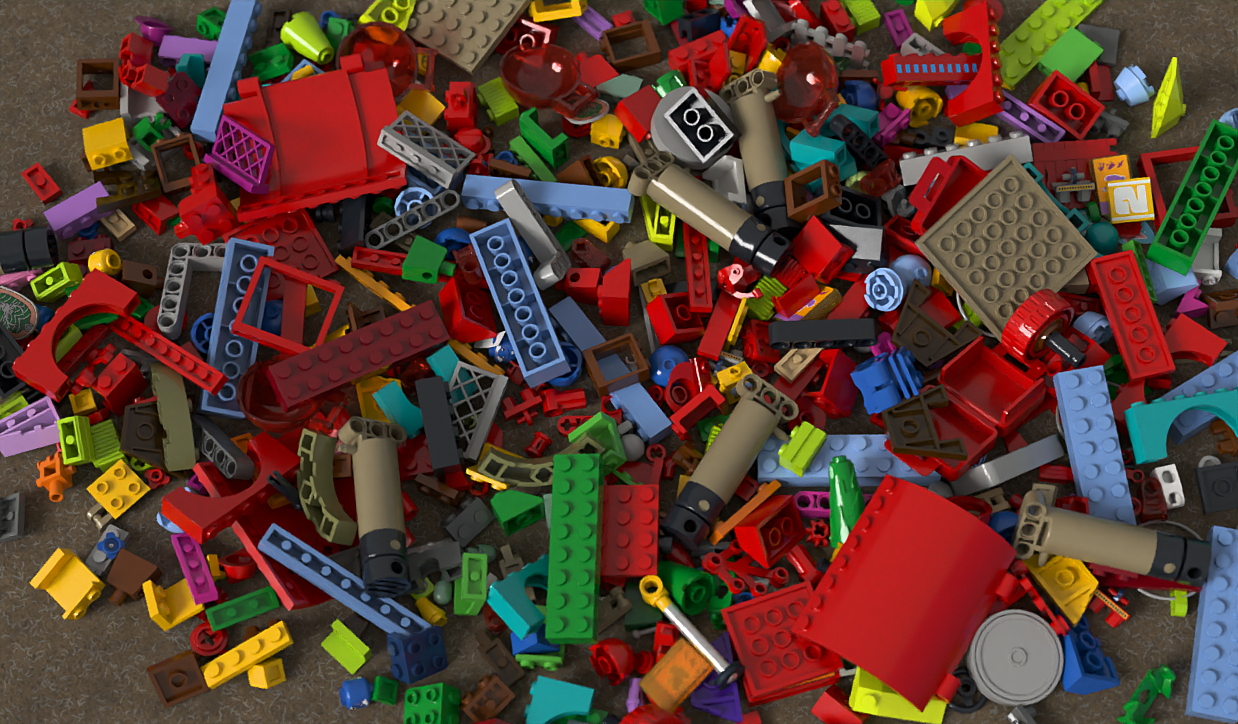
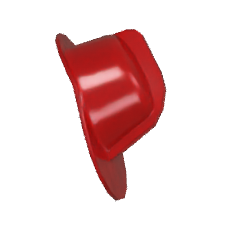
M472 126L461 128L451 138L475 153V157L487 153L491 146L490 140L482 134V131ZM444 143L442 147H448V145ZM443 153L449 158H452L451 154ZM456 154L457 158H467L462 154Z
M682 362L673 368L664 390L665 402L675 412L700 393L696 367L691 362ZM678 381L679 385L672 387Z
M246 548L218 559L219 564L224 566L228 582L231 584L244 581L255 575L257 563Z

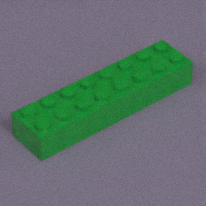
M1212 120L1145 256L1146 259L1184 276L1187 275L1238 170V129L1218 120Z
M600 454L554 455L545 638L551 644H598L605 463Z

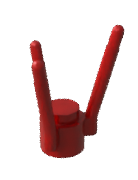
M873 78V82L877 85L876 93L880 97V111H884V101L890 98L894 91L908 90L907 87L902 86L884 87V81L880 82L877 78Z

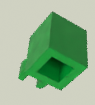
M162 112L155 115L154 121L145 116L131 129L135 140L149 152H152L150 145L156 144V140L165 138L162 129H167L172 124L169 118L165 122H160L164 117Z

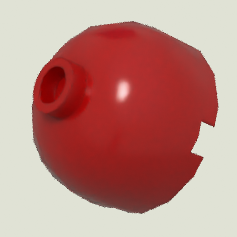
M604 638L598 641V644L590 647L589 651L593 650L590 661L594 670L602 680L603 675H605L611 681L608 683L610 686L619 685L632 674L635 660L634 651L629 644L618 638Z

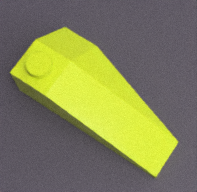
M376 0L357 21V24L371 37L393 44L406 30L416 0Z
M917 0L914 16L929 31L936 27L940 28L943 26V19L951 14L960 0Z
M1173 57L1153 104L1151 138H1157L1178 124L1180 117L1185 115L1186 104H1183V90L1176 57Z
M858 666L848 703L855 711L931 724H942L946 707L945 702L932 696L924 712H919L897 692Z

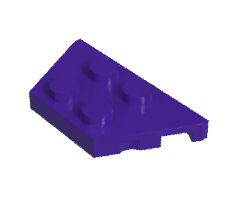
M725 632L720 638L712 642L711 645L731 664L733 663L729 633ZM697 652L708 663V661L699 652ZM713 668L690 693L692 708L736 723H742L737 682L735 681L731 686L720 691L719 685H714V681L719 674Z

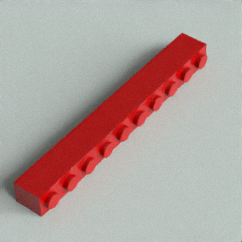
M888 244L890 260L886 267L888 269L892 261L896 260L899 256L906 255ZM863 274L861 280L851 286L825 320L863 319L870 317L872 307L864 297V294H867V283L864 282L869 274ZM825 348L824 350L840 349L843 352L845 348ZM819 354L791 384L780 376L773 387L793 401L806 397L811 386L815 387L822 377L820 374L824 369L828 371L829 366L819 358ZM766 394L764 396V400L766 401V403L770 404L771 399ZM782 407L783 414L787 416L788 410Z

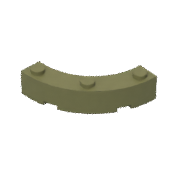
M161 362L149 363L150 385L154 396H157L160 424H163V429L166 430L167 434L166 438H162L165 466L168 471L193 469L196 461L199 460L198 447H194L190 419L192 401L191 398L187 399L183 376Z
M303 428L298 449V456H301L300 470H297V485L304 512L308 520L313 521L316 526L315 530L323 538L332 543L352 546L358 523L353 521L341 507L333 482V457L337 438L323 432Z
M585 431L572 445L556 454L601 455L605 450V445L598 438ZM490 447L478 464V471L502 483L506 482L521 487L547 486L553 484L555 454L534 459L518 458Z

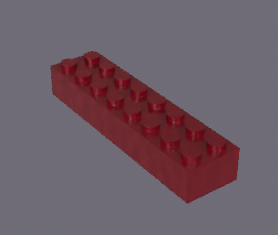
M428 300L268 367L266 375L284 413L287 414L446 346L451 338L432 300Z

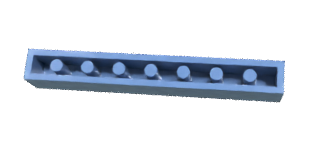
M231 0L190 128L195 140L215 143L222 115H225L222 104L230 103L236 98L237 81L242 78L241 70L247 62L246 54L252 46L253 32L255 33L257 30V18L262 14V4H260L259 0Z
M466 174L461 193L464 206L470 209L479 208L490 211H505L497 200L494 191L512 178ZM515 179L541 215L631 223L635 199L628 189Z
M570 296L548 309L554 329L561 333L562 341L574 345L581 355L583 350L606 342ZM617 354L597 360L606 382L630 373V370ZM640 383L609 394V396H612L610 400L617 410L622 408L625 421L629 420L637 430V435L643 442L646 441L649 446L658 443L672 433V423Z
M272 523L257 547L389 634L397 632L409 636L431 627L429 623L390 598L368 596L364 592L363 580L275 523Z

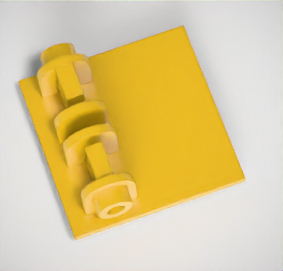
M122 459L86 488L93 498L115 520L151 490Z

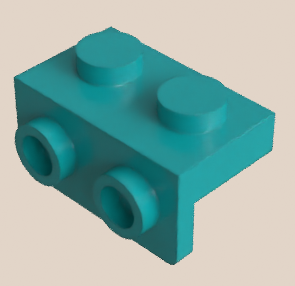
M182 54L180 62L176 64V74L184 71L203 90L206 81L203 54Z

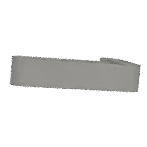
M511 179L495 189L494 193L541 263L534 272L533 278L537 286L541 290H545L562 280L571 267V261L520 184L515 179Z
M178 243L172 247L157 318L160 332L166 339L170 341L175 340L181 334L193 271H222L226 251L225 243H208L205 246L201 243Z
M1054 434L987 463L972 467L958 480L948 482L954 496L968 495L1016 477L1062 457L1065 453L1058 435Z

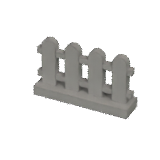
M799 19L797 23L793 22L791 29H794L795 33L790 37L792 56L812 64L840 66L841 70H868L870 62L865 61V57L869 56L870 50L866 49L867 45L864 42L858 40L855 44L847 42V37L841 33L836 34L835 37L828 35V30L822 26H818L814 30L809 28V23L804 19ZM808 35L814 37V40H809ZM827 42L833 44V47L826 46ZM846 49L852 51V55L846 54ZM825 68L828 70H837L836 68Z

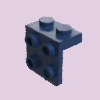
M433 625L409 636L397 632L387 634V650L391 656V671L395 679L412 684L447 668L448 661L444 639L439 625Z

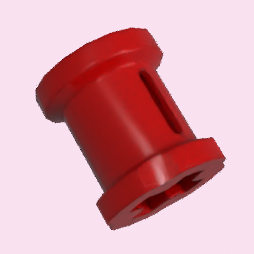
M536 431L534 434L535 438L529 447L527 446L524 449V452L533 459L542 458V454L547 446H551L553 443L547 435Z

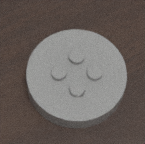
M693 86L681 87L667 93L657 105L651 119L652 139L659 151H667L674 156V164L695 170L706 169L715 164L724 155H727L731 146L705 164L702 163L664 116ZM705 89L734 124L732 111L727 103L715 93Z
M1005 610L985 618L966 650V666L970 678L976 683V688L985 697L1005 706H1018L1019 704L1023 706L1042 700L1055 688L1063 669V651L1055 631L1041 617L1024 610Z

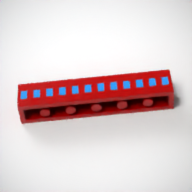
M901 53L891 54L888 59L881 62L884 87L970 85L980 69L982 53L973 54L972 56H968V53H961L952 56L951 53L935 56V53H928L922 56H918V53L901 56Z

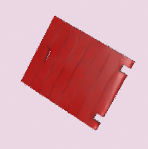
M1116 138L1031 144L1033 166L1044 176L1042 182L1055 198V191L1051 189V183L1069 182V180L1062 181L1061 176L1062 174H1068L1071 167H1075L1077 173H1084V179H1078L1077 181L1090 180L1091 183H1095V190H1091L1090 201H1077L1076 191H1070V202L1061 203L1067 209L1085 208L1086 203L1095 201L1097 206L1101 207L1093 160L1118 156L1117 151L1110 152V146L1117 145Z

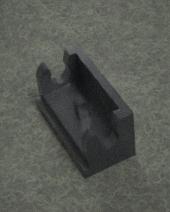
M703 8L678 17L680 38L685 37L686 31L687 40L690 43L719 31L721 25L720 11Z

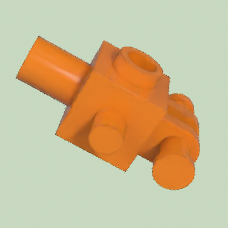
M57 452L54 456H47L46 460L37 462L40 478L36 479V484L38 487L44 486L49 491V499L53 502L63 500V490L72 487V474L76 473L75 466L64 465L63 454Z

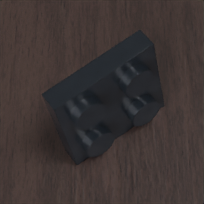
M1238 461L1194 469L1203 514L1238 508Z

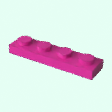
M187 533L171 535L174 549L195 605L217 600L218 592L199 543Z

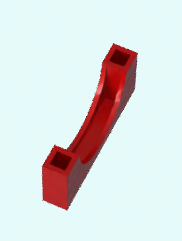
M987 1L943 19L944 36L953 46L962 43H976L981 45L982 63L975 79L962 93L947 101L948 118L958 128L1004 111L1003 102L1005 97L1002 92L1003 78L1000 69L1002 68V62L999 56L1001 46L998 42L1000 31L997 26L999 16L996 8H992Z
M94 268L91 273L84 277L82 284L71 292L66 303L57 309L51 321L42 327L41 333L36 339L30 341L26 351L15 359L11 368L16 377L59 403L73 387L69 377L57 367L56 349L63 333L79 319L92 314L112 313L128 319L141 303L137 292Z
M1183 313L1177 319L1173 317L1166 326L1168 331L1164 338L1173 360H1194L1211 367L1227 345L1226 341ZM1145 379L1130 382L1129 380L1127 384L1122 383L1115 393L1118 395L1114 401L1110 399L1116 429L1128 438L1130 436L1124 411L1131 408V404L1144 401L1146 405L1144 396Z
M263 431L247 443L246 456L254 463L259 475L257 480L248 489L227 497H205L191 493L179 486L162 498L161 514L202 545L209 539L215 538L226 527H231L242 516L248 515L258 505L264 504L271 496L280 493L267 482L269 474L276 478L272 473L273 471L280 472L289 483L297 481V470H300L301 458Z

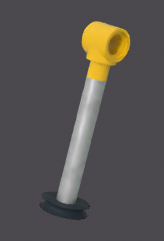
M655 575L644 577L639 585L644 602L653 607H659L718 672L719 675L714 681V685H719L720 691L731 686L743 674L746 666H740V660L729 664L668 598L669 592L663 587L659 577ZM650 587L658 588L654 593L646 592Z

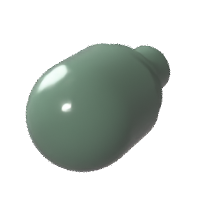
M479 544L475 545L474 548L466 547L465 553L487 554V563L493 562L496 558V550L491 545Z
M443 573L441 574V580L436 583L433 593V599L439 605L448 604L453 591L452 584L446 581Z

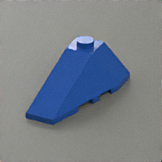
M1055 605V616L1060 614L1071 629L1066 632L1067 635L1065 637L1062 633L1057 635L1063 651L1061 679L1065 691L1086 695L1118 686L1120 681L1114 663L1110 656L1105 657L1100 649L1102 643L1099 638H1094L1088 629L1090 623L1084 613L1077 626L1073 628Z

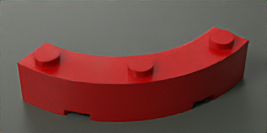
M131 32L122 39L119 59L122 60V66L118 67L121 82L125 86L149 97L165 94L169 88V74L151 65L153 42Z

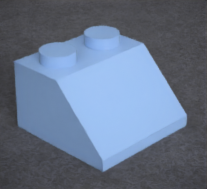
M1145 258L1158 300L1157 304L1162 306L1199 286L1192 266L1187 275L1184 276Z

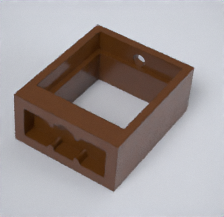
M649 19L602 31V39L599 40L602 52L606 51L607 56H605V60L618 74L660 63V49ZM643 37L648 52L619 60L615 59L611 47L612 44Z
M119 58L77 59L76 100L78 110L120 109ZM114 74L113 90L83 91L84 75Z
M183 132L177 134L176 138L173 139L162 138L156 140V144L150 146L164 193L167 196L189 191L191 188L189 177L169 182L161 153L190 144L196 166L202 164L194 136L191 133Z
M823 159L784 179L789 218L804 223L810 220L813 215L819 216L842 205L840 171L837 165ZM822 177L824 195L806 202L805 185Z
M632 332L582 351L583 362L599 397L649 379L650 362L647 357L643 358L641 343L638 338H634ZM629 349L638 370L606 382L597 360Z

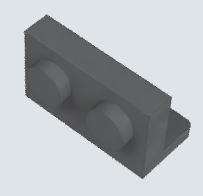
M18 492L0 497L1 543L24 537L26 495Z
M466 497L459 504L460 508L455 513H449L442 520L444 523L440 528L446 531L455 542L459 541L462 548L495 518L479 497Z

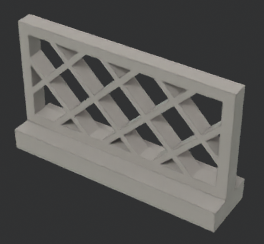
M407 110L389 127L386 125L381 130L377 142L378 146L446 189L452 185L453 180L476 156L475 153ZM407 119L414 125H405L404 120ZM396 131H402L403 136ZM407 131H416L417 136H408ZM421 132H428L431 136H422ZM425 142H433L435 147H426ZM439 143H445L448 147H440ZM431 153H437L438 158ZM442 153L451 154L452 158H443ZM456 154H462V155H464V156L467 157V158H466V159L457 158V155H456ZM448 164H454L456 169H454Z
M458 361L449 383L451 393L461 388L465 399L453 404L457 420L452 421V424H460L464 432L459 435L460 439L466 437L469 443L466 453L463 452L464 458L477 464L508 386L509 378ZM461 368L471 371L473 378L461 383L458 377ZM484 377L494 379L492 386L482 391L478 380ZM476 382L480 392L467 397L463 387ZM489 392V394H488V396H487V399H486L485 396H484V394H486V393ZM482 396L485 402L484 407L474 411L470 400ZM467 402L472 413L460 418L455 407ZM474 416L477 423L476 427L466 432L461 421ZM473 433V435H472V437H471V440H470L469 437H468V435H470V434Z

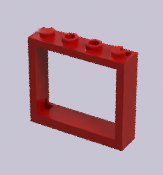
M1199 146L1144 153L1139 156L1136 166L1140 178L1150 177L1155 218L1153 222L1156 233L1167 211L1153 166L1193 160ZM1230 187L1221 203L1224 213L1216 214L1210 228L1233 227L1238 218V207L1234 205L1233 191Z
M268 255L266 257L260 256L233 323L231 333L291 356L312 349L242 323L265 267L335 294L314 348L322 345L345 287L341 286V283L336 280H324L315 272H303L296 265L279 263V260L275 257Z

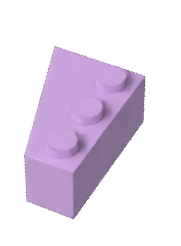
M46 396L0 420V451L4 457L60 442V430H58L57 420L63 418L50 397Z

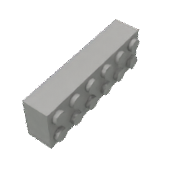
M1022 130L1010 132L1009 137L1004 138L1001 135L989 136L988 141L980 142L979 139L966 141L967 145L963 146L953 143L945 145L946 149L937 150V147L924 149L922 154L916 155L915 151L903 153V157L899 158L904 186L917 184L930 160L936 156L946 162L950 156L963 155L984 171L994 169L1010 154L1020 164L1027 163L1028 161L1032 162L1033 156L1029 135L1027 133L1023 134Z

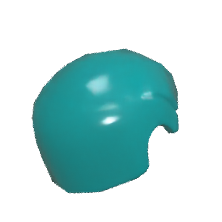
M1097 222L1089 226L1085 233L1086 241L1096 252L1104 256L1115 252L1119 236L1116 228L1108 222Z

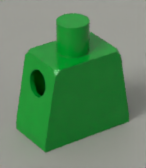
M417 235L403 263L402 279L436 284L441 274L453 277L457 264L447 262L448 250L445 247Z

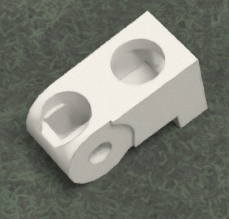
M1175 464L1155 468L1149 473L1152 482L1155 483L1159 500L1164 510L1185 505L1183 488Z

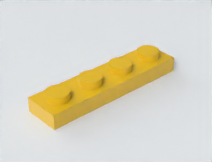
M283 621L278 622L202 666L201 670L208 687L212 690L293 644L294 642L286 623Z

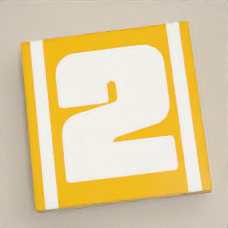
M1150 177L1105 182L1110 224L1155 219Z

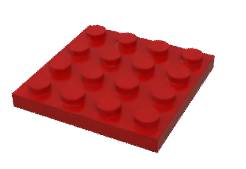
M301 208L294 213H279L272 218H258L254 222L246 223L222 235L226 245L232 237L274 246L273 257L277 258L279 263L296 265L300 268L299 270L306 273L308 271L315 272L322 279L340 272V268L305 208ZM271 270L266 301L283 300L285 275Z
M659 484L604 485L600 578L646 577L647 575L658 577Z
M810 581L721 609V614L738 660L741 661L740 665L746 666L743 673L753 699L843 669V664L838 654L814 642L800 638L790 631L814 592Z

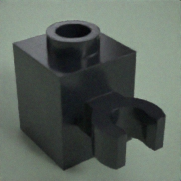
M934 126L932 136L928 135L925 131L919 130L916 137L923 140H916L914 146L916 148L937 147V150L946 149L945 145L952 144L955 130Z

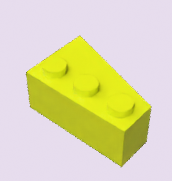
M649 195L639 196L649 240L664 251H673L677 216L653 201Z

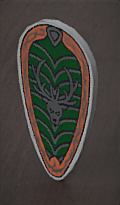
M584 96L567 97L560 104L561 111L567 120L579 125L602 118L608 113L610 108L609 104L605 101Z
M0 286V322L3 323L15 340L29 337L38 324V308L33 301L24 295Z

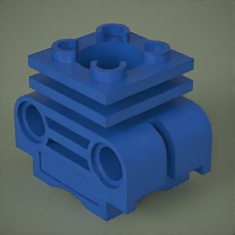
M905 345L900 347L899 351L897 349L892 350L890 355L888 352L867 359L864 363L856 365L855 370L851 372L855 385L863 394L864 405L869 415L877 414L901 403L904 397L907 400L911 398L913 393L915 396L919 395L923 387L924 378L920 370L916 371L912 363L915 361L911 350H907Z

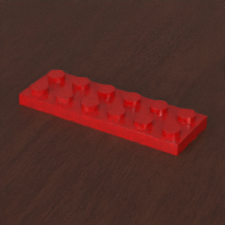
M1133 250L1092 259L1088 265L1130 382L1174 372L1176 368Z

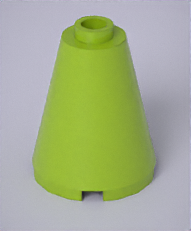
M300 12L293 15L294 19L290 23L287 21L281 30V40L288 48L319 64L329 63L333 58L334 50L315 17L309 12Z

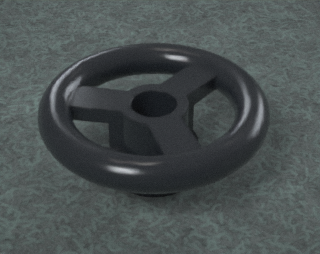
M962 667L956 668L952 675L955 677L958 675H969L967 668ZM969 677L961 678V685L957 693L963 698L965 707L957 705L952 700L950 704L946 703V705L958 713H974L984 706L987 697L981 693L980 699L973 705L971 696L976 691V683ZM961 687H967L969 692L962 691Z

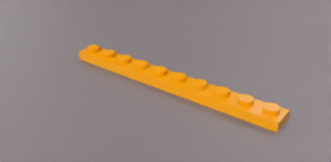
M341 255L336 258L335 262L342 270L399 312L416 306L414 304L409 306L405 303L406 299L398 292L395 294L390 292V287L382 280L379 282L373 279L374 275L368 270L351 268L352 258L349 256L346 259ZM449 340L448 344L452 350L471 365L500 376L501 374L504 376L505 371L496 364L492 367L487 363L488 359L480 352L477 354L471 351L472 347L468 343L464 344L457 340Z

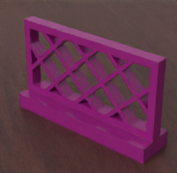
M222 115L212 154L205 153L203 161L205 163L212 162L214 169L248 192L268 194L270 186L265 184L276 146L230 116ZM228 123H229L230 130H231V132H229V133H227ZM240 131H241V134H242V140H241V141H239V137H238V133H239ZM231 137L234 144L232 147L230 146L229 139ZM253 139L254 148L251 149L250 140ZM222 144H224L225 149L223 153L220 152ZM244 145L246 153L242 155L241 146ZM267 147L265 156L263 157L262 148ZM234 151H235V153H236V158H237L235 161L233 160V155H232V153H233ZM254 153H256L257 160H258V161L255 162V163H254V159H253V154H254ZM247 159L249 167L245 169L244 160ZM257 167H259V169H260V173H259V176H258V177H257V172H256V168H257Z

